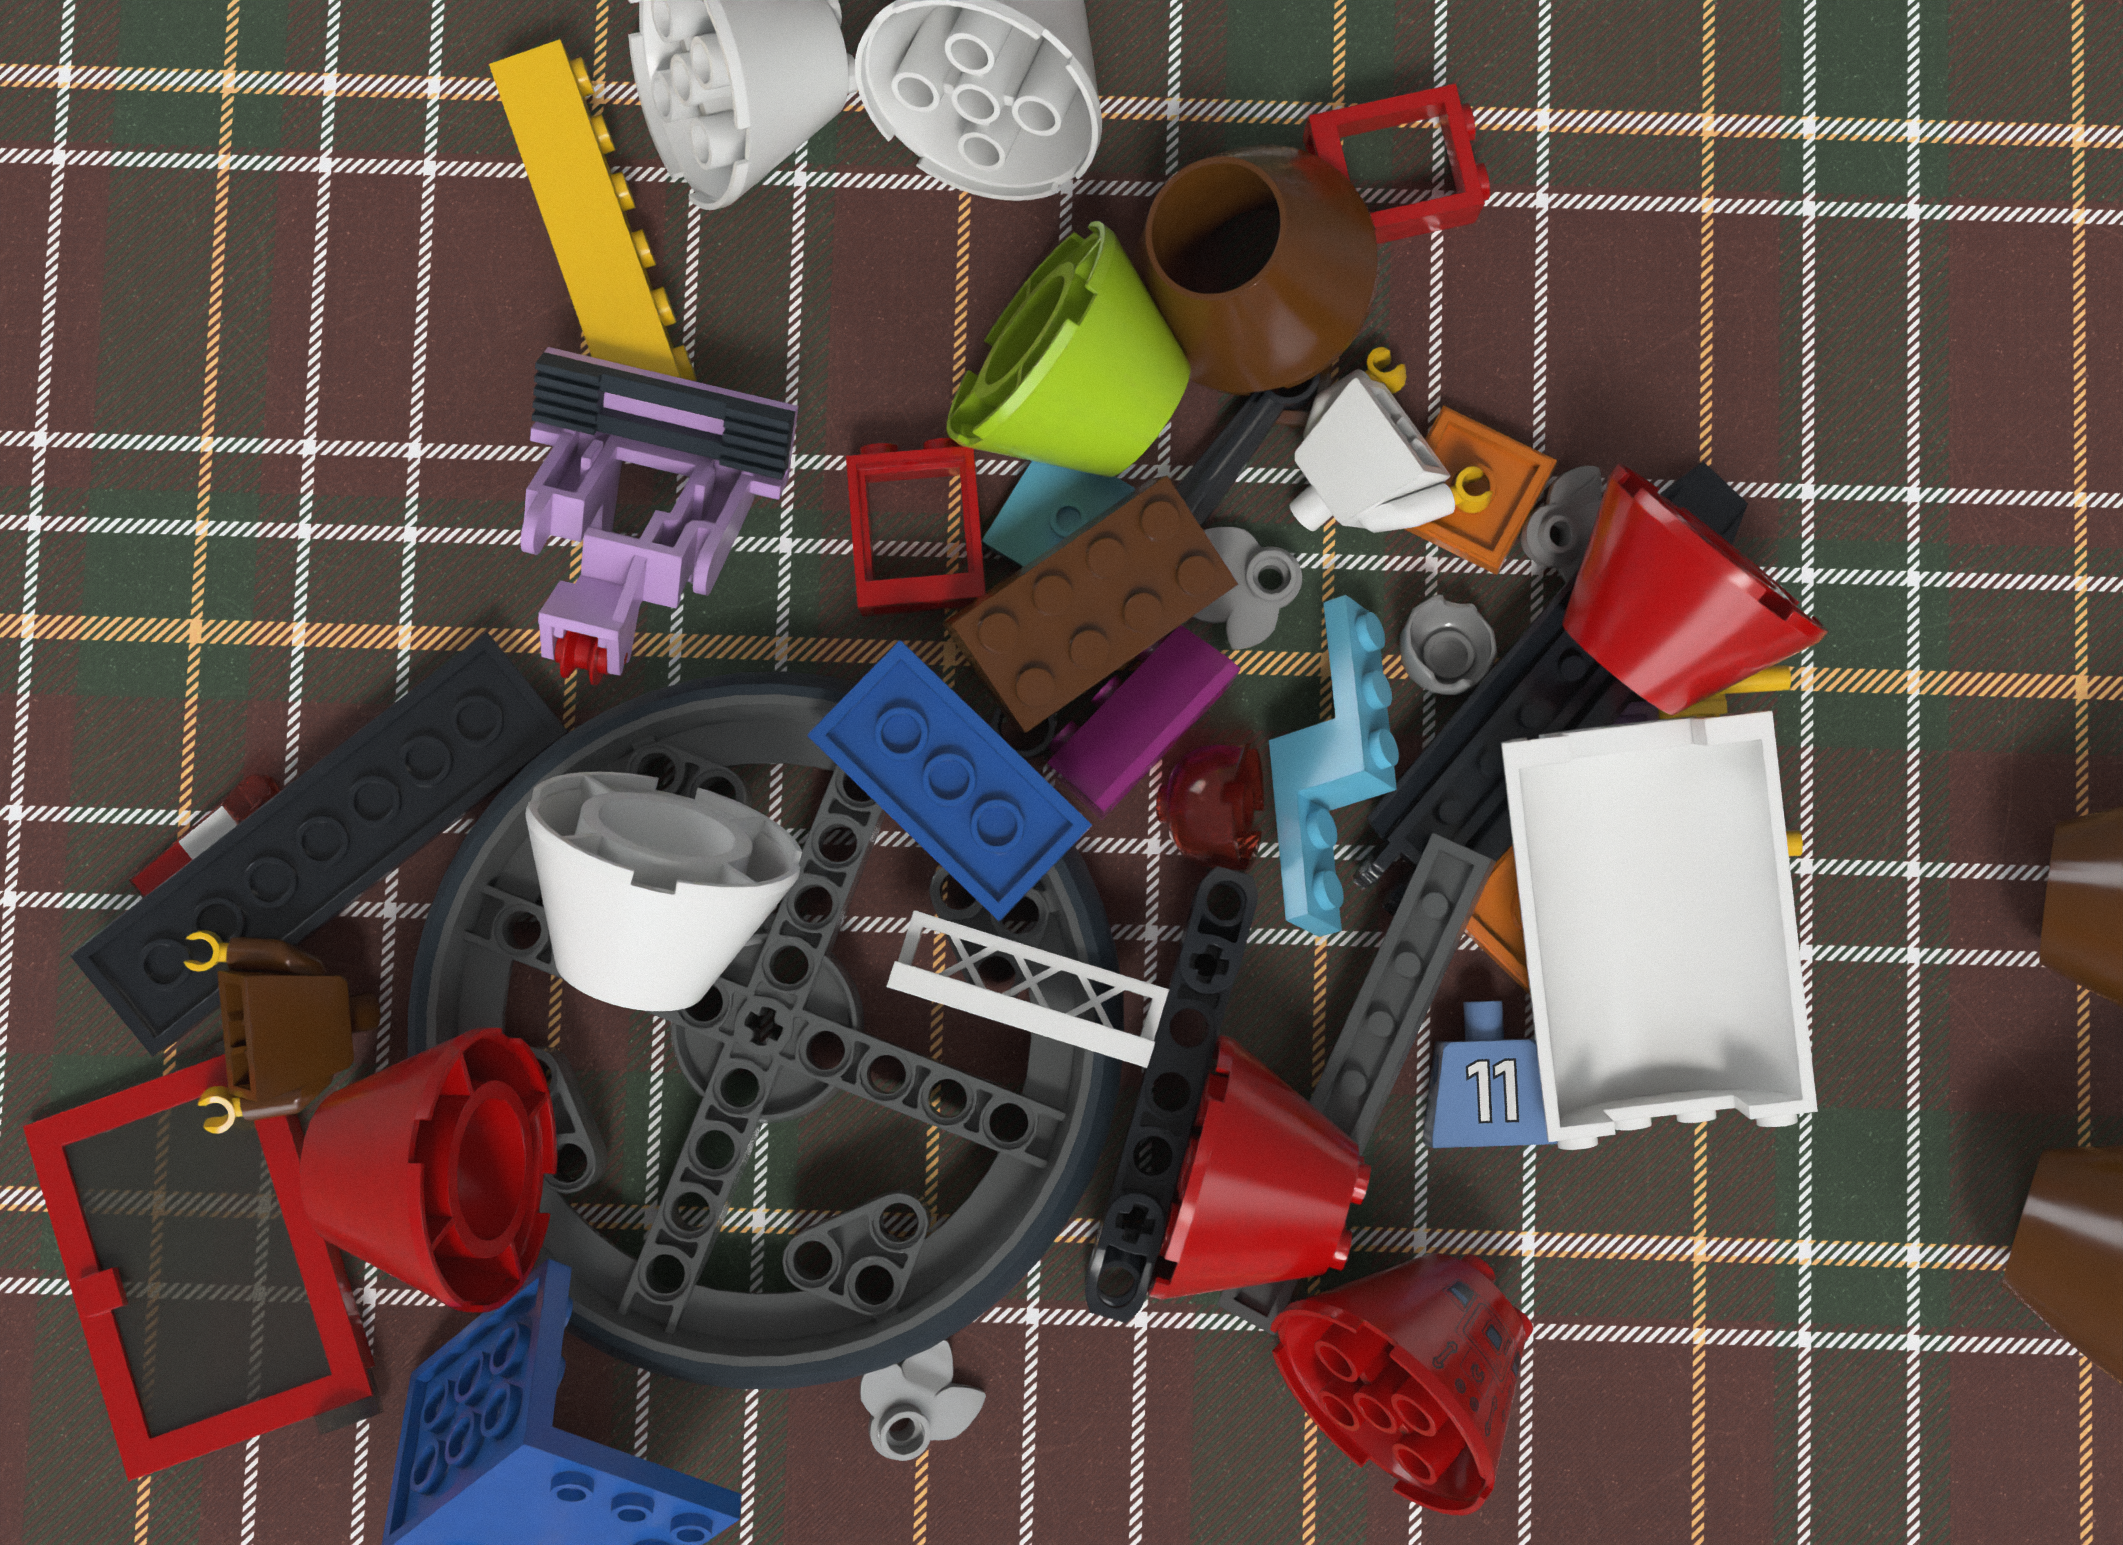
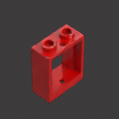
M1456 84L1308 115L1303 133L1306 152L1316 155L1331 164L1349 181L1340 138L1439 117L1457 194L1370 213L1376 228L1377 244L1475 223L1485 205V200L1490 198V183L1486 167L1483 162L1475 163L1470 141L1475 140L1476 136L1473 112L1469 103L1461 104Z
M938 438L925 441L922 450L898 451V445L877 443L861 447L860 455L846 456L857 606L862 617L963 609L986 593L976 459L973 448L961 446L951 438ZM960 475L968 573L875 580L868 483Z

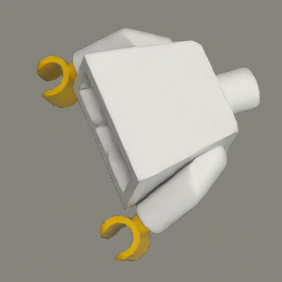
M1385 347L1375 348L1368 355V370H1354L1318 393L1314 399L1303 433L1304 441L1297 448L1294 456L1295 462L1311 485L1290 503L1293 515L1310 531H1316L1332 516L1343 526L1366 528L1373 533L1413 528L1452 514L1455 510V505L1465 512L1477 513L1484 510L1491 501L1493 491H1487L1479 496H1471L1463 489V486L1466 484L1477 482L1482 478L1483 471L1478 467L1472 466L1462 470L1457 476L1454 486L1448 487L1443 483L1451 475L1392 395L1401 390L1405 385V364L1397 365L1390 372L1379 371L1391 362L1390 350Z

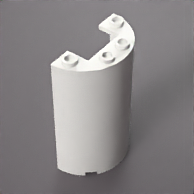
M1772 711L1719 714L1720 717L1689 716L1541 734L1539 739L1527 740L1526 737L1501 742L1548 1142L1557 1141L1558 1148L1577 1150L1597 1146V1137L1616 1135L1615 1130H1637L1650 1127L1652 1125L1651 1117L1676 1115L1678 1122L1698 1123L1716 1119V1110L1736 1108L1749 1119H1756L1758 1126L1781 1127L1797 1123V1114L1818 1112Z

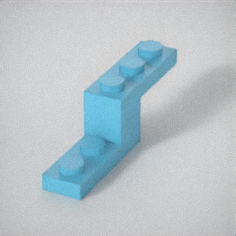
M1347 595L1323 603L1335 718L1269 740L1285 919L1318 937L1342 931L1339 907L1343 904L1344 895L1341 882L1336 875L1333 846L1337 842V829L1329 811L1397 790L1394 766L1398 763L1399 752L1396 741L1390 732L1387 709L1392 702V692L1389 682L1383 674L1381 649L1385 646V633L1378 617Z

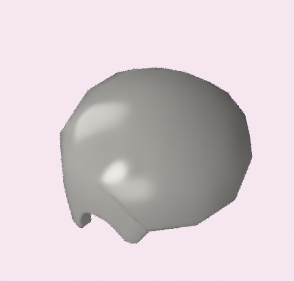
M1434 595L1414 607L1399 639L1401 664L1410 679L1430 692L1444 695L1466 694L1478 687L1490 673L1498 654L1494 630L1482 615L1477 612L1475 605L1472 603L1460 604L1446 601L1443 595Z

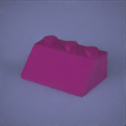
M1182 625L1178 626L1169 636L1165 635L1135 656L1142 664L1125 682L1118 675H1115L1095 695L1091 703L1098 710L1081 728L1072 720L1047 746V749L1054 755L1047 762V769L1101 821L1228 690L1241 670L1231 659Z

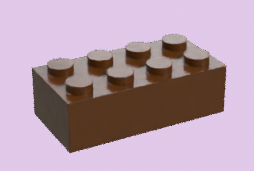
M1166 475L1148 480L942 624L1012 727L1026 733L1236 587L1238 583Z

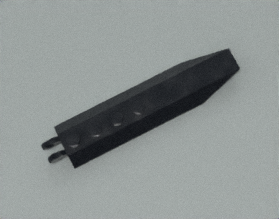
M1704 461L1660 493V495L1678 507L1686 508L1731 545L1733 544L1748 503ZM1579 568L1396 781L1397 790L1386 793L1367 815V821L1383 843L1366 857L1364 862L1355 871L1353 881L1363 890L1373 885L1381 878L1384 871L1398 855L1412 867L1388 890L1382 901V907L1391 916L1396 914L1432 833L1494 861H1497L1512 844L1501 742L1526 737L1527 740L1539 739L1541 734L1612 725L1638 695L1590 656L1562 626Z

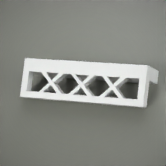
M915 910L913 911L899 959L894 961L887 987L1145 1068L1148 1067L1155 1044V1034L1169 989ZM923 928L950 935L963 961L940 973L912 966ZM961 939L987 948L969 957ZM996 951L1014 955L1026 978V981L1003 993L986 989L973 964ZM1024 959L1051 968L1033 977ZM967 968L975 985L950 978L949 976ZM1061 970L1077 975L1090 1001L1067 1013L1050 1009L1037 985L1038 982ZM1088 979L1114 986V988L1096 996ZM1030 987L1039 1005L1012 996ZM1124 990L1152 998L1140 1036L1114 1029L1100 1003ZM1094 1007L1103 1025L1076 1016Z

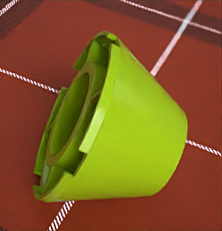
M1100 221L1090 222L1088 228L1094 233L1083 239L1074 232L1058 245L1019 289L988 333L984 341L991 345L992 349L978 376L970 370L966 371L949 411L947 434L958 444L968 448L1100 476L1113 477L1130 467L1149 448L1173 415L1189 381L1190 363L1114 232Z

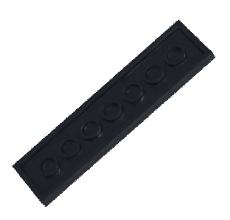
M486 632L70 954V957L151 1056H158L221 1007L217 971L229 969L227 963L219 962L206 971L197 972L190 970L184 964V961L209 962L213 955V948L206 940L186 939L187 936L197 931L207 930L217 934L223 943H229L232 937L283 940L298 947L511 780L528 763L565 734L569 733V731L493 637Z

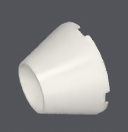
M618 772L570 773L539 783L534 787L532 799L528 802L525 814L556 968L561 977L570 985L598 1000L644 1011H674L695 1005L703 998L799 877L801 868L799 862L802 850L789 832L762 813L720 794L697 788L695 799L656 790L659 779L657 777Z

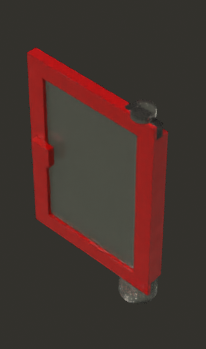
M224 1040L214 1044L218 1057L23 1126L128 1481L314 1416L319 1435L384 1412L371 1367L375 1366V1362L339 1247L318 1235L310 1224L304 1209L300 1188V1160L305 1137L298 1115L291 1114L250 1122L246 1121L243 1116L235 1117L233 1125L222 1133H210L203 1127L206 1119L215 1116L222 1117L228 1114L226 1107L219 1103H210L206 1106L198 1105L201 1095L207 1089L213 1086L228 1088Z

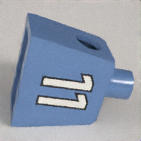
M1502 1001L1463 1002L1465 1040L1436 1041L1434 1045L1423 1144L1431 1148L1557 1144V1141L1548 1142L1535 1040L1527 1038L1504 1039Z

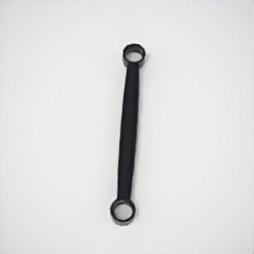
M1320 373L1310 378L1307 390L1296 397H1282L1275 394L1272 390L1253 392L1180 482L1176 490L1201 528L1239 477L1284 410L1293 411L1299 409L1311 400L1318 386ZM998 706L992 718V729L1003 738L1001 725L1005 715ZM1058 711L1045 719L1047 733L1045 739L1038 745L1030 749L1012 747L1024 760L1035 759L1048 750L1047 746L1055 737L1056 726L1054 716Z

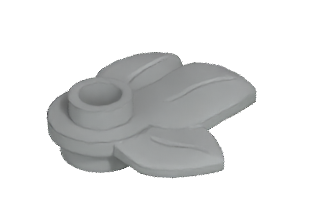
M1595 466L1577 467L1557 477L1550 485L1546 505L1536 508L1529 514L1520 533V542L1525 554L1540 566L1556 568L1565 583L1581 565L1602 500L1600 469ZM1552 525H1555L1559 532L1560 541L1558 546L1550 539V528Z
M1236 527L1204 530L1205 534L1234 576L1238 585L1195 614L1192 618L1213 624L1226 622L1227 638L1233 650L1258 645L1275 630L1279 609L1290 604L1297 596L1302 585L1300 565L1291 553L1282 548L1274 546L1261 547L1256 539L1244 529ZM1265 569H1273L1280 574L1282 583L1277 589L1267 590L1260 585L1258 574Z
M946 1339L926 1351L901 1361L899 1364L896 1363L887 1368L862 1375L859 1392L861 1401L871 1414L868 1424L869 1437L874 1448L884 1457L899 1461L914 1459L925 1451L930 1440H947L957 1437L967 1429L981 1410L986 1397L983 1390L973 1386L951 1383L953 1377V1358ZM910 1418L908 1425L903 1430L898 1432L889 1430L892 1424L899 1419Z

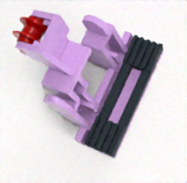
M547 347L535 362V369L538 370L534 376V382L537 385L533 391V395L536 398L532 408H535L532 414V421H535V423L531 427L530 441L550 445L553 448L526 489L525 514L520 543L523 552L538 555L550 535L581 542L583 539L581 575L575 584L560 580L539 611L538 617L541 656L560 663L562 678L568 679L576 668L588 670L590 683L596 686L600 683L604 674L621 676L624 665L629 662L631 657L638 612L642 601L677 609L680 604L681 593L687 582L693 583L694 593L706 596L711 593L752 506L755 494L779 500L789 480L798 406ZM622 461L690 477L671 513L655 510L640 538L613 532Z

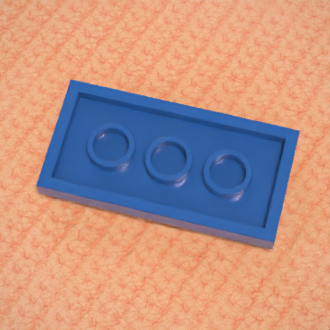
M901 640L807 734L830 759L999 922L1092 827V824Z

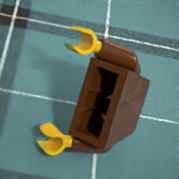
M207 930L197 931L186 937L189 940H206L213 948V955L209 962L184 961V964L190 970L197 972L206 971L219 962H226L229 968L217 971L228 1088L213 1086L201 1095L198 1102L199 1106H206L210 1103L222 1104L226 1107L228 1114L205 1120L203 1127L210 1133L227 1131L233 1125L235 1117L243 1116L246 1121L250 1122L297 1114L303 1111L332 1083L335 1073L348 1069L353 1064L352 1034L377 1029L380 1024V1006L374 994L367 992L349 996L348 983L344 975L326 972L325 966L319 957L283 940L232 937L229 943H223L217 934Z

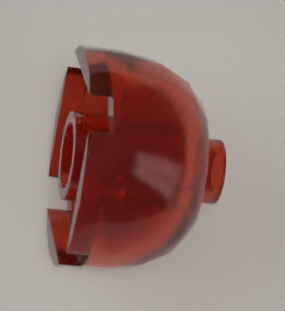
M1218 742L1203 744L1187 752L1172 770L1169 784L1160 785L1156 798L1158 821L1160 823H1167L1169 835L1174 845L1183 857L1197 865L1210 868L1220 866L1230 870H1250L1256 861L1262 831L1250 830L1253 825L1255 810L1264 811L1265 796L1260 755L1257 749H1249L1251 743Z

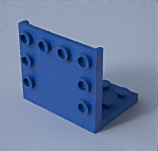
M548 1258L529 1274L522 1287L507 1303L498 1309L482 1313L411 1372L382 1545H703L740 1520L742 1494L552 1427L556 1391L565 1372V1359L561 1356L564 1328L572 1313L573 1300L568 1296L572 1267Z

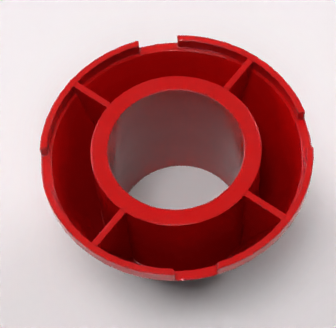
M1619 463L1610 473L1562 621V626L1567 633L1612 675L1655 707L1670 715H1675L1819 643L1829 632L1815 616L1810 618L1797 607L1800 602L1723 537L1686 508H1680L1658 493L1660 489L1640 474Z
M475 1028L327 1096L319 1105L309 1123L300 1160L302 1201L307 1218L318 1235L455 1310L484 1313L498 1309L507 1303L526 1281L542 1248L551 1216L549 1213H539L544 1174H556L557 1138L554 1110L546 1078L535 1054L522 1038H508L502 1033V1028Z

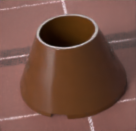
M1274 144L1250 145L1227 150L1194 162L1174 174L1161 188L1152 203L1137 243L1133 264L1190 363L1189 380L1205 388L1233 395H1250L1251 392L1267 391L1283 386L1288 389L1316 376L1330 366L1348 348L1363 327L1375 299L1380 266L1377 263L1376 228L1364 200L1355 187L1340 171L1320 157L1297 148ZM1271 210L1280 213V233L1275 250L1264 268L1253 279L1236 289L1223 293L1204 294L1197 292L1196 267L1198 258L1208 238L1221 224L1236 215L1248 211Z
M2123 805L2057 822L2049 865L2039 964L2122 1009Z
M2123 1145L2043 1149L2015 1235L2001 1288L2122 1387Z

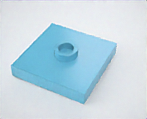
M1031 461L982 539V544L1009 562L1022 568L1133 492L1135 488L1116 476L1105 477Z

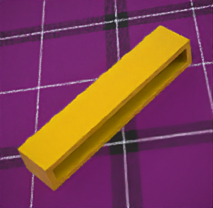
M559 39L490 63L489 66L591 356L652 372L697 381L685 346L681 345L674 348L666 326L677 322L664 287L653 290L646 268L655 266L656 262L643 229L632 232L625 211L636 208L626 178L622 171L612 175L605 154L615 151L609 129L602 114L592 117L585 97L595 94V90L582 57L571 60L562 41Z

